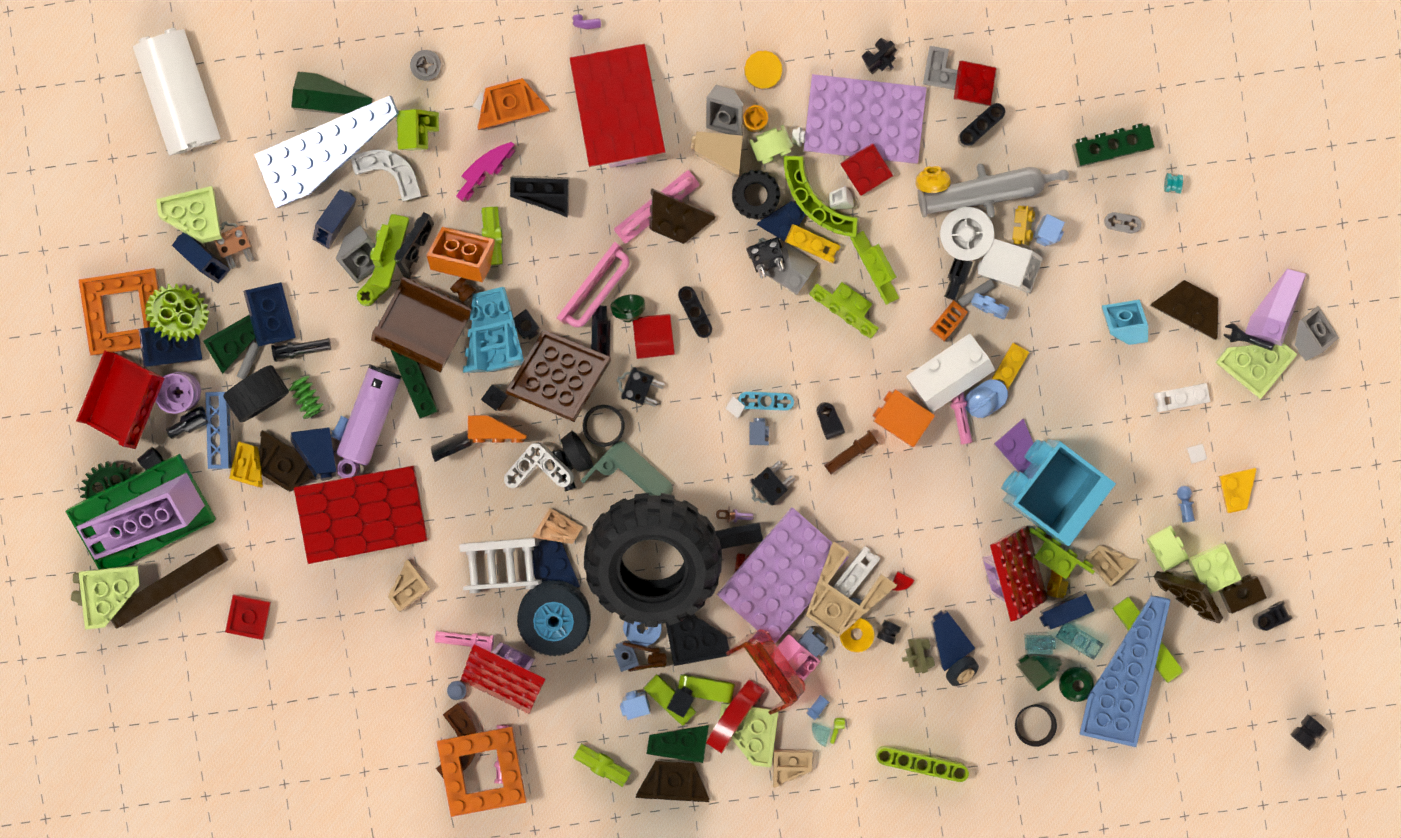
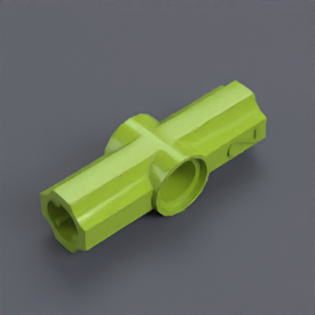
M498 206L484 207L481 211L483 221L482 236L495 240L491 265L503 264L501 248L503 238Z
M582 743L573 757L589 767L595 774L603 778L606 777L621 787L624 786L631 774L624 767L614 763V760L600 752L597 753Z

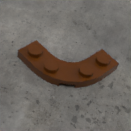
M459 703L443 714L444 718L454 729L457 737L477 733L473 721ZM476 753L460 756L463 771L470 765ZM440 764L438 767H436V770L443 778L442 768Z

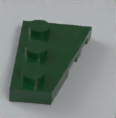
M250 315L203 340L222 374L255 338Z
M709 725L649 735L646 754L703 763Z

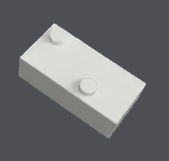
M968 334L906 377L913 390L928 410L933 413L988 376L995 369L986 353L972 335Z

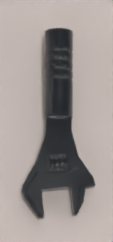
M1234 323L1225 326L1232 329L1231 335L1224 334L1230 342L1245 341L1273 351L1275 344L1246 334Z

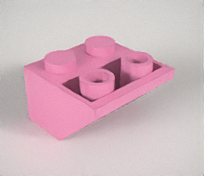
M788 634L765 660L764 664L796 690L821 661Z

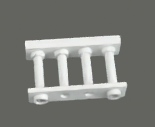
M525 538L459 544L460 552H466L469 560L471 585L463 586V590H469V593H480L481 589L525 586L526 589H534V587L542 583V580H534L532 550H534V546L539 545V539ZM522 547V551L525 553L527 581H516L513 555L515 548ZM496 549H503L506 552L508 582L497 583L494 554ZM485 550V554H487L489 584H478L477 551Z

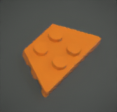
M521 78L485 88L477 128L482 130L550 112V110L526 81Z

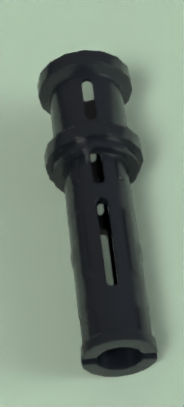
M327 338L298 344L288 342L287 345H271L274 362H278V359H294L296 355L331 350L330 339Z

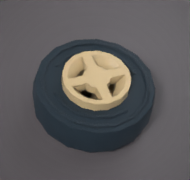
M964 657L949 668L946 673V679L952 686H960L977 673L979 665L973 657Z

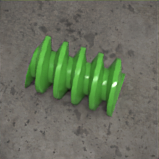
M309 375L294 381L289 388L290 392L296 391L292 397L299 398L296 405H303L299 409L300 412H306L303 419L311 418L324 411L320 410L324 404L317 403L320 396H313L317 390H310L313 382L306 383L310 378Z

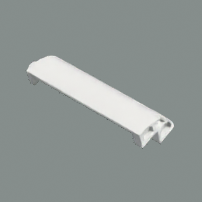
M176 28L167 29L164 31L165 34L152 38L149 36L139 39L138 44L133 46L169 156L185 153L194 147L209 145L221 139L185 30L176 31Z

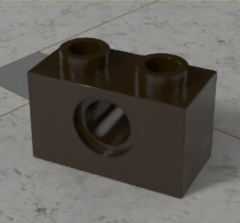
M1251 574L1241 578V582L1233 583L1219 591L1229 613L1233 614L1267 598L1258 577L1251 576ZM1241 588L1246 589V595L1243 598L1238 596V591Z

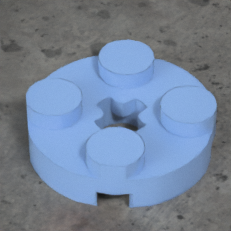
M975 293L971 301L974 307L985 313L994 314V317L1005 320L1010 309L1003 304H996L995 299L987 295L984 297L978 293Z
M624 621V634L633 644L649 646L661 634V624H658V627H648V630H644V633H641L640 629H637V625H641V623L634 622V624Z

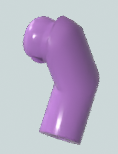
M581 14L572 17V23L577 28L588 30L601 27L599 18L583 20Z

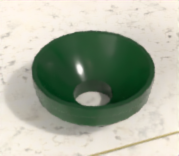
M635 294L624 295L615 299L611 303L610 308L613 316L623 320V322H631L637 320L644 312L645 300L643 297Z
M1080 667L1067 669L1059 680L1061 694L1073 702L1086 700L1094 687L1091 674ZM1081 680L1084 686L1081 691L1073 689L1074 681Z

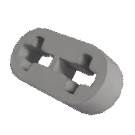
M1112 212L1107 214L1104 219L1105 226L1114 231L1132 234L1138 232L1141 228L1140 219L1132 215ZM1115 216V220L1121 221V224L1117 223L1111 226V222H1108V219ZM1133 219L1137 227L1130 230V226L1124 225V222H1131Z

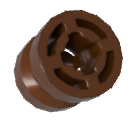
M461 277L451 286L450 290L453 293H458L459 299L464 303L477 290L474 286L467 284L468 280Z

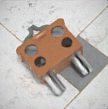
M227 221L223 222L220 230L224 229L225 224L227 226H235V228L221 233L222 239L214 240L221 258H226L230 269L236 267L232 254L243 250L248 262L253 261L254 258L249 249L252 245L245 231L246 226H237V224L228 223ZM242 239L245 240V245L241 244ZM224 246L227 247V252L223 251Z

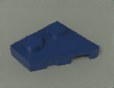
M791 201L759 221L757 226L785 242L792 224L799 227L806 214L798 204Z

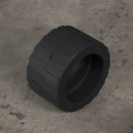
M269 365L234 385L224 393L223 397L239 422L242 423L276 404L289 393V390L275 368Z

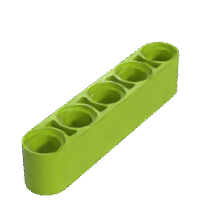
M1126 597L1112 608L1129 631L1140 611L1129 597ZM1161 641L1155 668L1164 680L1169 683L1183 673V670Z
M880 746L876 750L875 756L878 762L885 766L955 782H964L969 776L966 766L959 762L889 746ZM888 751L890 756L888 759L882 760L879 758L880 753ZM900 756H908V762L900 764L898 762ZM924 759L927 761L926 767L918 768L917 762ZM938 764H945V771L942 773L936 772V766ZM957 768L964 769V774L961 777L954 775Z

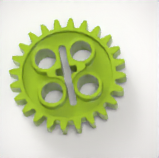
M177 283L174 288L170 284L167 285L166 289L160 286L159 291L154 290L153 295L149 296L146 303V321H151L150 327L156 326L155 333L162 332L161 337L167 334L169 340L175 337L176 341H179L180 337H182L184 341H187L188 336L194 339L195 334L200 335L201 330L205 329L209 314L207 310L208 304H203L204 298H198L199 292L192 293L193 288L186 290L185 285L179 288Z

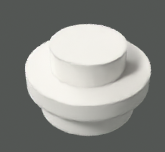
M802 127L793 129L792 143L798 147L805 143L806 132L802 130Z

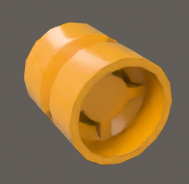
M753 105L746 109L743 116V125L748 131L756 133L766 127L768 113L762 106Z

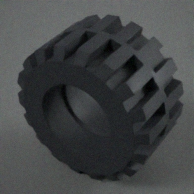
M751 170L743 173L736 180L732 190V201L736 210L741 215L746 216V218L754 220L763 219L773 213L780 199L779 185L775 178L771 177L767 172H762V170ZM751 184H761L767 191V199L760 206H752L745 199V190Z

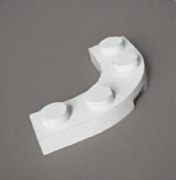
M378 149L359 153L351 157L355 175L373 170H385L395 177L403 202L422 197L412 167L401 156L391 151Z

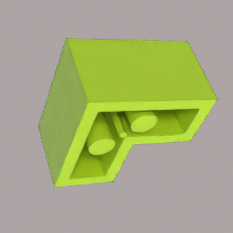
M419 109L399 110L396 120L398 150H427L428 132H439V112Z

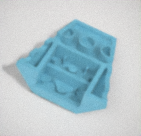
M505 287L473 294L472 311L470 314L472 326L471 329H468L467 337H470L469 348H466L465 352L467 364L463 367V373L494 372L522 365L524 358Z

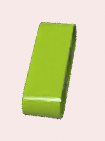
M657 674L643 687L682 726L696 713L691 706L684 718L668 710L667 705L675 690Z
M680 674L678 686L680 688L685 686L694 691L692 694L695 695V698L731 703L735 684Z

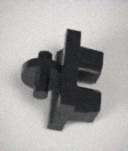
M880 38L875 44V47L879 50L875 55L869 50L862 55L868 71L873 74L878 69L883 71L886 67L889 70L894 69L891 63L896 59L894 54L897 52V49L891 40L888 42Z

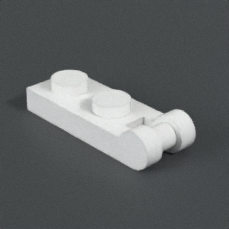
M1207 383L1154 393L1158 403L1157 412L1210 402ZM1164 397H1169L1170 404H1165Z
M865 546L834 584L833 588L849 598L877 564L880 557L878 555L874 556L869 552L870 549ZM864 557L870 561L867 566L861 562Z

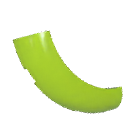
M784 156L785 177L791 194L802 211L811 220L827 230L844 236L856 237L859 217L841 214L831 209L819 199L809 183L804 156Z

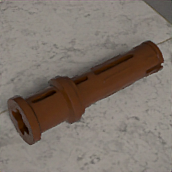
M868 430L866 435L859 440L855 439L852 446L824 466L832 475L859 454L864 455L867 449L879 443L871 431Z

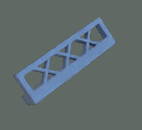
M205 392L206 416L209 422L206 424L208 469L232 468L230 407L223 397L225 392ZM210 396H219V407L217 409L211 405ZM216 413L219 415L218 428L211 424V418ZM216 433L220 435V445L218 447L212 443V437ZM216 452L220 453L221 465H213L212 457Z

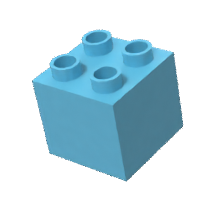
M1048 439L1047 442L1036 440L1024 456L1031 463L1025 472L1018 473L1014 470L1003 483L1001 489L1007 493L1003 501L1049 536L1064 545L1070 546L1116 483L1062 442Z

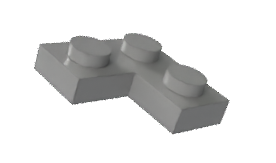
M929 46L923 85L955 90L958 70L946 68L949 49Z

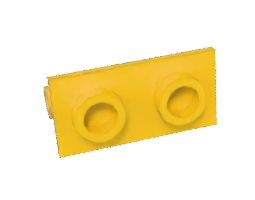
M1018 206L1015 209L1014 223H1021V227L1014 226L1012 240H1014V244L1021 245L1022 242V244L1029 246L1030 241H1032L1033 230H1031V226L1035 220L1033 207L1026 206L1025 210V206Z
M1051 570L1050 581L1047 585V595L1064 598L1068 582L1063 581L1062 576Z

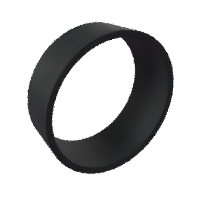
M597 405L591 408L586 413L582 425L586 438L592 444L600 447L611 446L618 442L625 429L622 414L610 405ZM602 408L614 411L621 421L619 435L607 443L594 440L587 430L589 416L594 411Z
M574 431L565 435L561 439V444L573 467L578 472L592 468L591 457L579 436Z
M1029 705L1023 708L1016 717V734L1026 745L1033 747L1043 746L1050 742L1056 733V718L1051 710L1045 706ZM1030 707H1039L1045 710L1051 719L1050 732L1039 741L1025 739L1017 728L1018 717L1025 709Z

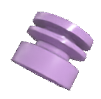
M182 371L163 376L165 379L155 401L160 409L167 413L177 414L190 410L197 405L201 397V387L195 376ZM178 389L183 390V394L180 395L176 391Z

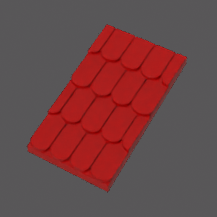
M645 43L570 57L589 167L609 164L610 168L647 161V156L666 153Z
M414 465L294 488L308 564L428 541Z
M1028 525L1022 526L990 545L992 555L982 557L992 594L1006 603L1011 622L1021 619L1048 599L1046 590H1044L1045 586L1038 560L1034 558L1036 554L1034 553L1035 549L1031 535H1029Z
M500 642L493 652L474 644L460 681L470 684V686L484 693L487 692V694L519 710L522 709L521 711L529 714L545 682V678L529 671L535 658Z

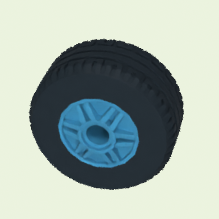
M560 580L544 581L534 587V589H530L523 597L517 615V626L522 639L532 650L546 656H561L577 649L587 637L591 622V610L584 594L572 584ZM555 616V617H557L558 619H557V620H553V619H551L550 617Z

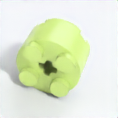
M784 125L780 126L781 130L777 131L775 127L757 135V140L754 142L752 139L749 140L758 162L762 161L765 164L774 160V155L780 154L783 156L791 152L790 148L793 145Z
M1171 525L1147 538V543L1164 572L1189 560L1185 550L1181 549L1184 547L1179 536L1175 538L1176 534Z

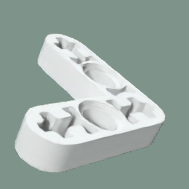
M539 442L531 444L504 476L506 486L509 488L519 487L534 469L539 466L560 487L569 486L574 481L573 473L544 444ZM534 448H540V455H535L533 458L529 457L533 456L536 452ZM549 459L555 463L553 470L547 468L546 464ZM523 460L529 462L530 467L527 471L521 466ZM518 472L521 473L515 478L516 482L512 483L511 476L517 475ZM566 474L567 481L562 482L563 477L561 475Z

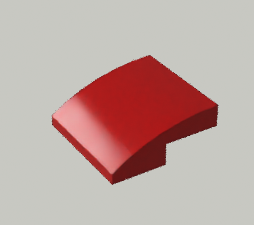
M670 314L644 316L632 321L637 359L675 355Z

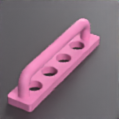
M687 170L661 192L682 200L699 186V182ZM685 188L684 193L681 194V195H678V193L681 192V191ZM652 199L614 228V231L625 244L649 226L650 218L648 217L651 215L650 205H652ZM640 224V227L637 230H633Z
M616 242L612 244L557 316L559 321L565 325L568 323L573 327H582L588 322L629 267V258L622 251L623 248ZM618 257L622 261L621 266L579 320L572 317Z

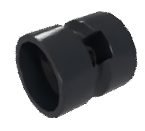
M1307 714L1301 721L1302 727L1295 728L1290 735L1310 751L1316 743L1315 739L1321 738L1327 730Z

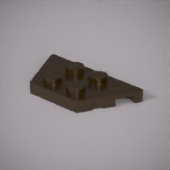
M653 188L651 189L652 205H650L651 218L649 219V228L653 232L684 244L715 219V215Z
M1183 280L1150 304L1156 310L1211 339H1217L1218 297Z
M261 431L259 459L261 473L264 477L289 492L314 478V475L297 450L266 431Z
M655 760L636 793V798L709 802V796L694 762Z

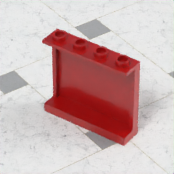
M104 350L76 422L93 427L118 441V444L122 447L136 449L165 378L118 353Z

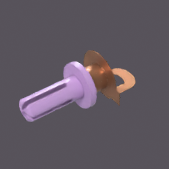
M728 507V510L720 509L716 512L718 519H727L728 523L730 519L734 523L737 522V519L753 520V517H741L753 516L752 513H738L737 509L730 512V507ZM720 512L726 513L725 517H720Z

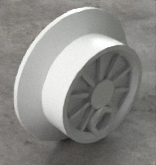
M962 207L946 216L941 226L940 238L944 249L952 257L971 261L982 257L990 249L994 240V227L990 218L983 211L974 207Z

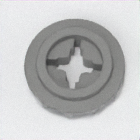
M430 50L418 51L411 59V72L419 80L429 81L436 78L440 72V59ZM424 58L427 60V63L434 64L428 67L427 73L424 68L417 67L424 63Z

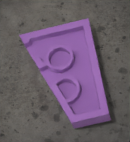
M1021 419L994 444L1018 472L1024 473L1031 464L1024 456L1033 445V441L1024 419Z

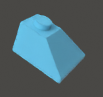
M1140 300L1102 305V311L1110 335L1128 345L1148 342V323Z

